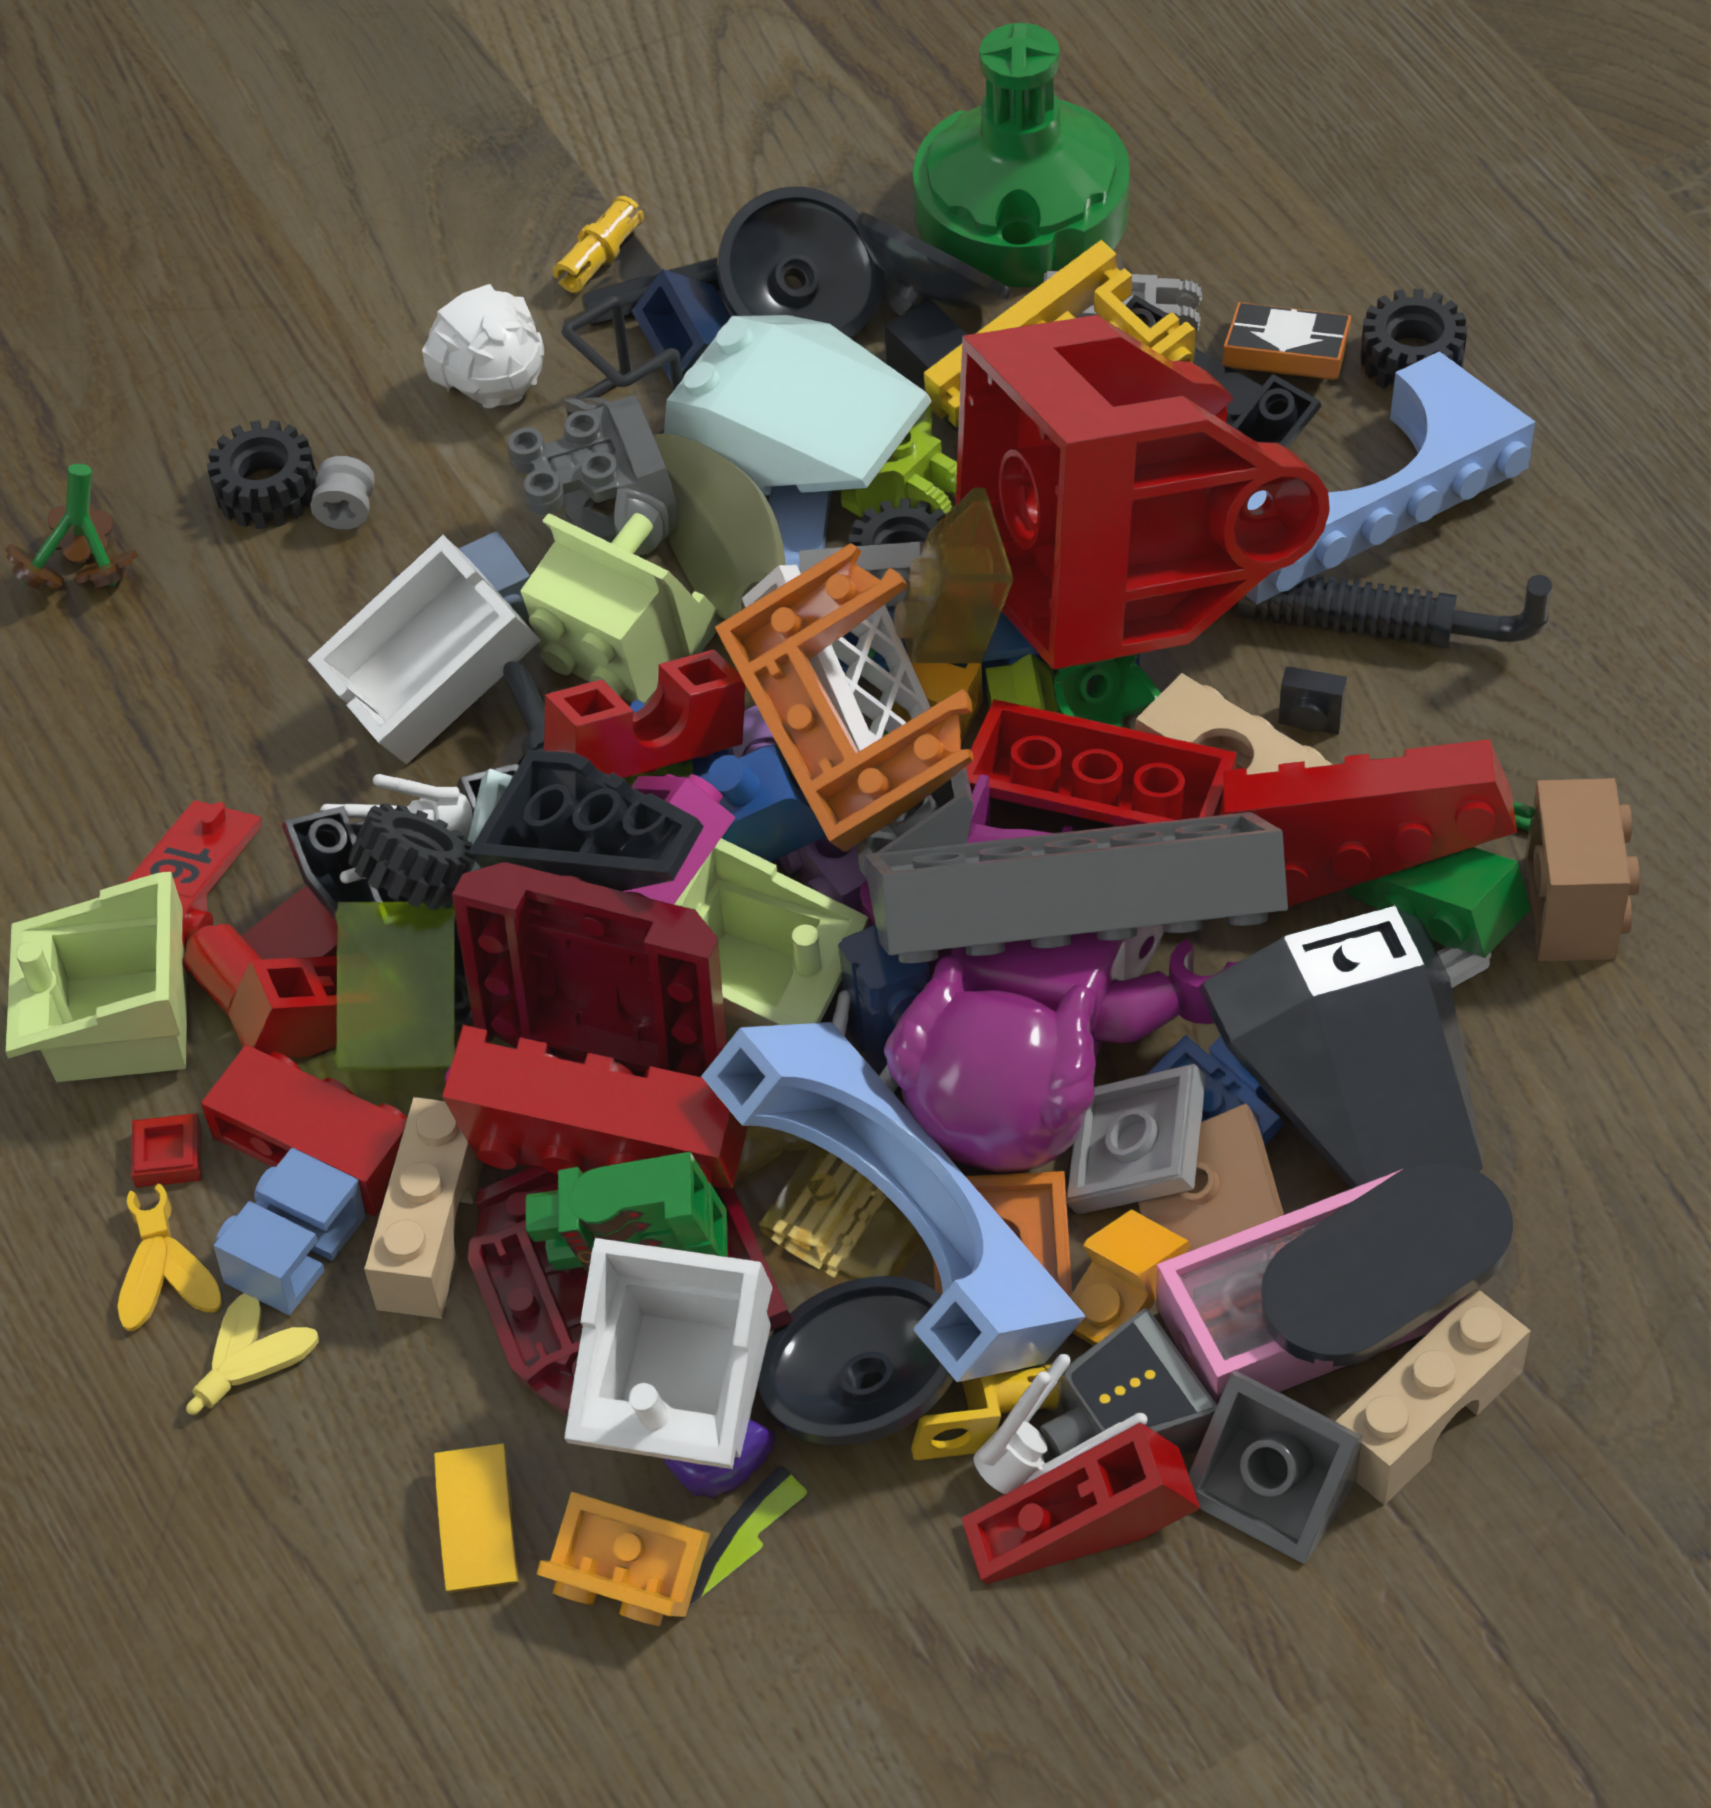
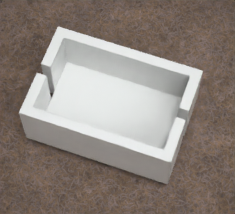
M442 535L314 653L308 661L336 694L348 703V708L377 742L407 765L504 675L503 667L507 662H518L541 639L510 604L501 597L502 595L478 568L451 541Z

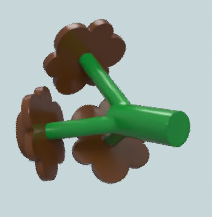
M72 464L68 467L66 506L55 507L49 512L48 526L51 531L48 533L47 540L36 556L25 552L13 544H9L6 548L8 553L7 559L15 564L12 568V573L21 580L22 584L37 590H42L45 584L55 590L61 588L64 578L46 565V562L55 550H62L63 557L72 564L86 562L92 553L96 563L79 570L74 579L77 584L90 580L95 588L116 585L118 580L128 574L125 566L131 564L133 559L138 557L135 549L119 555L107 556V536L112 532L113 520L105 511L92 510L90 504L92 469L88 465Z

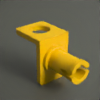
M1051 1365L1012 1370L962 1381L969 1410L921 1417L911 1447L913 1459L925 1460L975 1454L997 1431L1001 1414L1010 1413L1038 1373L1047 1372ZM1058 1383L1039 1409L1054 1410L1058 1407ZM958 1428L968 1430L962 1436L952 1440H933L936 1435L946 1430Z

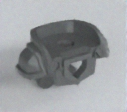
M635 394L613 402L602 397L575 399L574 396L565 397L568 418L565 419L562 439L545 443L542 434L534 428H521L510 435L508 439V455L511 466L516 471L530 473L524 480V497L526 506L531 512L539 515L552 514L559 510L565 502L566 517L572 525L609 543L614 540L634 513L642 514L652 523L653 530L635 551L634 555L638 557L650 554L677 526L678 510L668 472ZM616 497L614 514L607 516L591 510L595 503Z

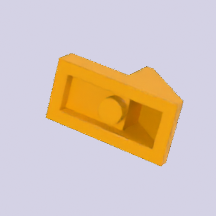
M1132 1209L1089 1237L1083 1244V1248L1092 1260V1263L1070 1296L1086 1317L1074 1329L1072 1334L1095 1346L1138 1312L1147 1307L1150 1310L1156 1301L1157 1264L1185 1254L1191 1246L1189 1241Z

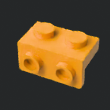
M571 1492L551 1560H540L536 1574L556 1581L553 1589V1594L580 1603L594 1605L597 1594L622 1601L619 1611L620 1615L643 1623L660 1626L663 1615L686 1617L710 1533L581 1493Z

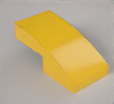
M505 1444L434 1453L438 1517L446 1591L452 1593L519 1583L511 1516L513 1515Z

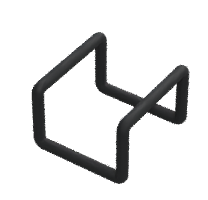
M611 296L565 323L561 329L563 337L607 377L577 395L575 399L596 398L616 385L618 387H628L668 362L673 391L683 379L680 354L674 348L663 351L631 371L623 305L621 299L617 296ZM611 309L620 367L619 371L575 332ZM664 430L660 431L657 434H664Z

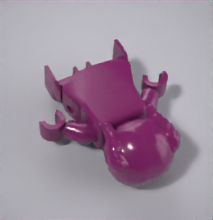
M979 775L972 793L974 807L967 843L1054 834L1027 829H999L991 827L989 776ZM1064 825L1061 833L1073 832V827ZM865 880L861 884L860 902L861 913L869 917V928L876 925L868 882ZM1162 924L1137 927L1136 937L1123 940L1097 939V932L1073 934L1071 935V944L1053 948L1032 947L1031 939L1005 942V951L991 955L965 954V947L938 950L939 958L928 961L930 982L925 985L921 993L917 994L910 1006L901 1015L895 1029L887 1039L884 1054L887 1059L888 1070L901 1087L905 1107L921 1128L940 1146L951 1160L963 1165L997 1173L1036 1169L1058 1158L1078 1138L1084 1123L1085 1112L1090 1109L1094 1101L1095 1058L1099 1054L1103 1043L1136 1042L1179 1017V1015L1183 1019L1196 1024L1215 1023L1198 987L1216 974L1200 976L1194 973V947L1186 939L1178 944L1170 955L1169 976H1166L1161 971L1141 975L1159 946L1164 933ZM1227 962L1223 970H1221L1220 972L1224 971L1225 969L1233 966L1238 962Z

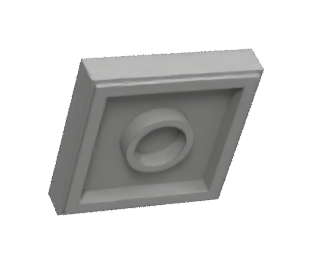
M1195 1064L1094 1087V1101L1090 1109L1085 1112L1083 1126L1072 1147L1066 1204L1077 1215L1194 1190L1206 1075Z

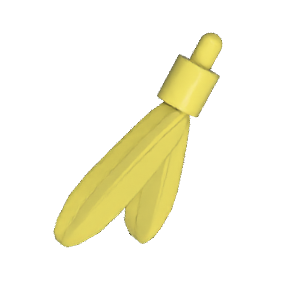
M243 1293L237 1297L225 1313L214 1350L212 1370L192 1389L195 1397L187 1404V1413L196 1415L204 1406L212 1409L231 1389V1385H240L259 1379L303 1360L318 1344V1332L308 1327H291L257 1340L262 1321L260 1303L258 1299Z

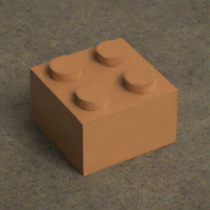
M1616 778L1537 780L1533 802L1535 815L1530 821L1525 852L1537 960L1616 959L1620 935L1631 932L1632 908L1630 896H1637L1640 886L1637 856H1627L1625 843H1630L1632 835L1630 805L1619 804Z

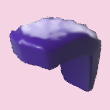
M749 1420L741 1457H735L733 1469L661 1458V1460L695 1497L706 1496L714 1498L722 1493L732 1492L742 1483L746 1482L751 1473L759 1469L760 1465L766 1461L768 1454L773 1450L775 1434L763 1425Z

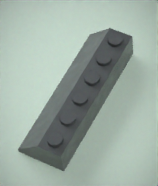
M1251 812L864 854L865 872L879 943L889 955L898 954L899 962L903 963L933 961L939 958L938 950L965 947V954L967 955L997 954L1005 951V942L1031 939V946L1036 948L1061 947L1072 943L1071 935L1097 932V939L1123 940L1136 937L1137 927L1161 924L1164 932H1193L1203 928L1202 920L1228 917V924L1256 925L1268 921V912L1288 910L1283 832Z

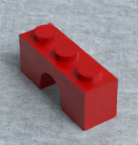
M713 649L659 664L656 691L651 700L635 713L603 679L545 694L544 751L577 753L589 759L598 770L608 775L613 772L622 778L639 773L655 772L661 767L696 757H708L718 751L743 744L746 685L740 674Z

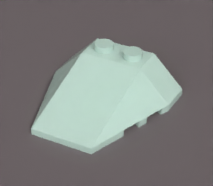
M789 315L732 316L718 331L715 339L693 367L686 372L682 381L668 397L664 434L677 435L696 441L720 454L744 471L758 485L764 495L770 494L772 486L797 485L801 493L867 488L931 403V399L925 391L831 324Z

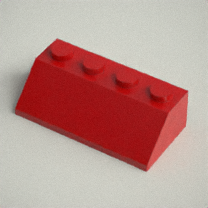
M993 699L971 748L973 761L966 766L971 793H973L979 775L982 774L989 776L990 798L1119 827L1225 815L1223 771L1235 769L1237 752Z

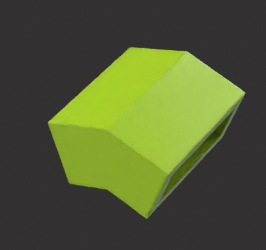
M1032 653L1011 665L985 668L986 695L989 708L993 699L1058 713L1053 695L1054 669Z

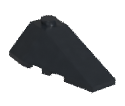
M528 750L468 853L481 868L506 862L559 876L577 877L587 883L619 891H628L674 881L704 826L695 816L652 793L645 795L637 791L624 778L612 772L608 775L598 770L589 759L577 753Z

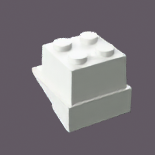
M595 1238L580 1321L583 1328L564 1439L566 1442L733 1469L735 1457H741L771 1327L767 1309L772 1285L762 1263Z

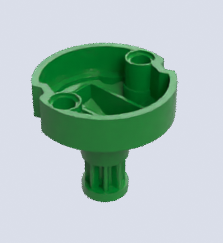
M1013 23L992 30L983 38L980 45L979 63L981 72L986 78V95L983 98L982 104L967 112L959 110L946 117L928 133L918 148L913 165L914 213L916 228L922 241L966 263L1007 287H1036L1044 282V273H1047V271H1060L1100 240L1106 243L1112 250L1115 249L1126 230L1129 218L1130 164L1127 150L1122 140L1109 124L1087 109L1059 100L1054 94V76L1060 64V49L1057 39L1050 31L1038 25Z

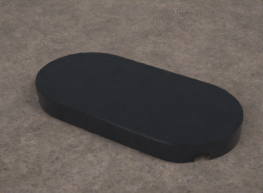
M1448 1161L1422 1162L1397 1172L1286 1244L1273 1256L1266 1267L1261 1285L1262 1316L1269 1334L1286 1352L1310 1363H1314L1315 1359L1321 1361H1333V1366H1351L1376 1356L1487 1282L1500 1270L1504 1264L1513 1233V1217L1506 1197L1498 1186L1484 1174L1459 1163Z

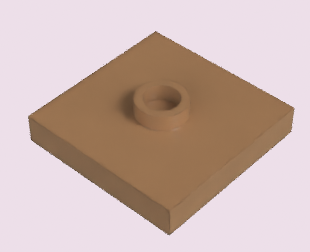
M1246 1103L1201 1122L1194 1190L1138 1202L1141 1215L1189 1241L1191 1246L1187 1252L1284 1215L1256 1114Z

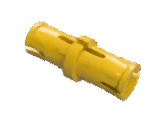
M626 196L616 197L612 205L595 223L587 224L580 230L577 236L578 242L552 269L554 278H559L565 271H568L558 282L561 287L572 293L580 292L602 265L611 264L620 253L619 246L644 220L642 210L637 211L632 218L628 217L639 206L634 200Z

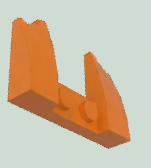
M851 543L715 626L829 842L843 852H846L890 824L927 798L973 761V752L971 750H961L960 715L972 712L971 699L964 689L959 690L864 749L857 750L809 660L858 626L908 587L904 578L891 568L887 570L880 580L856 565L862 551Z

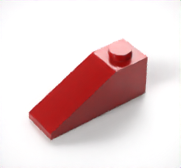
M364 955L250 960L227 1012L243 1048L247 1044L268 1055L272 1052H277L288 1058L309 1057L415 1018Z
M1140 1422L967 1514L961 1520L980 1579L989 1584L1142 1540L1201 1508L1179 1447Z

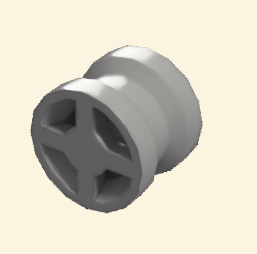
M334 456L325 459L320 463L317 471L316 483L318 488L314 490L312 495L311 512L318 521L326 526L336 529L357 528L366 522L369 514L370 503L368 497L371 496L374 489V472L366 463L353 457Z

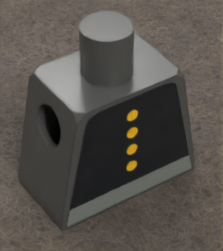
M1147 1307L1135 1314L1067 1367L1061 1376V1402L1066 1413L1041 1425L1040 1433L1047 1443V1450L1054 1459L1115 1424L1123 1422L1137 1413H1144L1147 1416L1146 1426L1178 1446L1183 1456L1199 1450L1217 1405Z

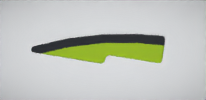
M778 1467L768 1476L727 1522L701 1563L689 1605L698 1601L763 1547V1543L758 1538L759 1533L807 1495V1490L784 1467Z

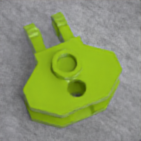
M928 405L867 488L841 490L842 507L862 517L863 512L870 507L877 514L880 513L881 502L890 500L892 508H900V499H911V508L917 509L920 501L930 503L931 514L938 508L946 513V516L952 511L951 501L944 491L952 493L954 497L956 496L957 462L942 454L941 440L934 437L932 407Z

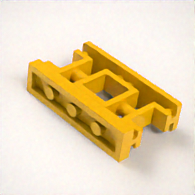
M1100 240L977 333L1073 319L1094 304V311L1099 316L1168 360L1193 363L1196 329L1188 322L1179 326L1180 319L1173 312L1169 313L1151 328L1141 321L1122 303L1132 295V274L1125 268L1121 271L1117 268V254ZM962 344L924 372L925 392L931 399L929 406L932 407V411L941 419L948 414V420L955 427L959 426Z

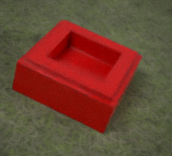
M197 1113L132 1120L131 1177L135 1188L156 1186L158 1183L160 1185L201 1181V1123Z

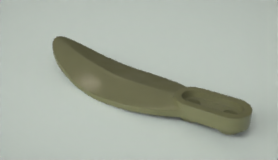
M655 434L653 436L667 469L678 510L677 526L666 538L694 590L704 595L714 605L718 616L727 620L746 608L742 597L777 566L786 565L783 541L776 517L758 485L731 461L696 441L672 434Z

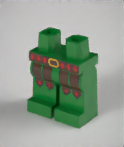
M691 1152L598 1167L584 1174L578 1167L558 1170V1190L526 1196L527 1233L534 1242L546 1240L548 1261L555 1271L584 1267L589 1273L595 1238L728 1257L726 1208L712 1185L707 1183L705 1174Z

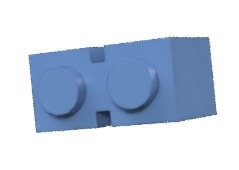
M294 1148L289 1150L277 1167H271L265 1171L255 1189L254 1199L256 1203L249 1201L237 1216L229 1217L220 1228L213 1245L225 1284L289 1316L324 1272L323 1263L306 1255L311 1250L333 1261L366 1218L358 1179Z

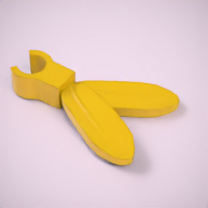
M159 1183L154 1188L159 1203L151 1210L144 1211L139 1209L141 1205L135 1192L130 1190L127 1196L128 1208L134 1222L139 1227L142 1242L138 1246L126 1274L117 1305L120 1321L123 1328L127 1331H135L151 1317L157 1304L164 1278L195 1309L204 1312H216L222 1306L219 1285L213 1275L184 1246L171 1238L168 1222L172 1211L171 1203L164 1187Z

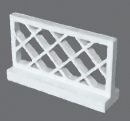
M797 565L777 566L742 597L745 607H748L800 575ZM885 605L851 630L859 638L856 647L841 637L809 660L858 751L882 738L884 729L890 733L907 723L891 711L894 701L909 712L911 719L931 708ZM870 647L885 658L890 673L867 656ZM838 658L849 666L846 676ZM860 675L883 692L880 701L857 685ZM861 712L873 720L870 730Z

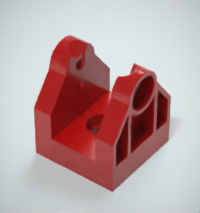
M1099 315L964 335L962 337L955 506L957 504L959 506H957L955 511L953 556L1052 669L1189 644L1269 574L1293 565L1307 554L1324 532L1330 512L1328 490L1324 483L1293 451L1278 443L1256 442L1226 423L1227 405L1233 400V397L1206 370L1192 362L1168 360ZM1266 491L1264 503L1257 509L1248 510V502L1251 496L1256 492ZM966 497L967 500L962 504V499ZM966 504L964 511L960 514L959 510Z

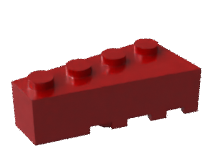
M1490 739L1405 749L1403 757L1370 759V755L1367 753L1344 756L1345 763L1306 768L1305 761L1278 764L1279 771L1247 775V768L1223 771L1224 814L1251 812L1283 832L1288 907L1517 833L1512 791Z
M463 1025L442 1097L477 1160H481L483 1163L499 1169H512L517 1164L544 1167L549 1172L558 1175V1170L578 1167L581 1172H587L603 1166L691 1152L705 1174L707 1183H710L712 1187L733 1189L748 1126L740 1124L703 1078L651 1066L646 1070L644 1077L633 1075L630 1069L615 1062L614 1058L588 1053L586 1060L582 1064L546 1053L547 1043L520 1038L517 1049L486 1043L487 1030Z

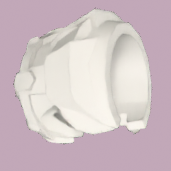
M491 284L462 293L437 311V317L429 331V338L422 349L428 377L432 382L446 387L448 393L451 387H455L471 399L482 403L483 407L493 408L499 405H510L519 402L523 395L532 386L537 384V378L542 369L544 345L540 332H536L535 323L524 298L514 297L507 292L494 291Z

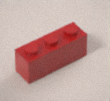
M246 1044L201 1102L213 1139L271 1167H277L291 1148L299 1150L358 1179L365 1212L376 1217L383 1206L407 1117L391 1105L381 1103L376 1106L355 1096L346 1085L336 1079L325 1078L321 1080L300 1070L291 1059L283 1054L272 1052L268 1055Z

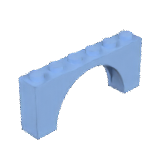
M1440 351L1395 373L1390 420L1398 425L1409 437L1418 453L1417 456L1401 471L1378 483L1347 491L1328 492L1330 512L1324 532L1313 548L1293 565L1269 574L1248 592L1246 596L1255 604H1259L1281 592L1290 590L1308 577H1313L1329 568L1336 567L1341 562L1375 545L1382 544L1398 533L1420 522H1425L1434 515L1464 500H1469L1478 493L1508 478L1519 475L1529 467L1535 421ZM1259 491L1251 496L1248 502V510L1257 509L1264 503L1266 491Z
M833 1022L740 1027L701 1076L742 1126L769 1127L796 1135L814 1143L864 1175L903 1212L931 1252L942 1283V1296L913 1330L956 1382L1045 1364L1086 1317L940 1146L921 1128L908 1109Z

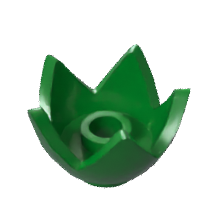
M1140 653L1059 668L1054 679L1053 691L1058 713L1123 727L1124 717L1143 712L1161 693L1152 679L1136 664ZM1096 675L1094 685L1087 692L1086 685L1088 680Z

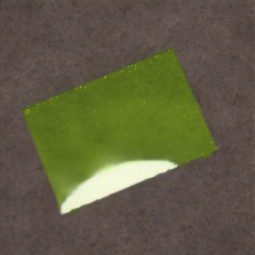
M338 902V909L335 912V918L338 921L337 1052L334 1055L337 1070L449 1069L455 1054L454 920L456 919L454 904L449 909L439 906L438 910L428 909L423 902H421L419 907L409 905L408 902Z

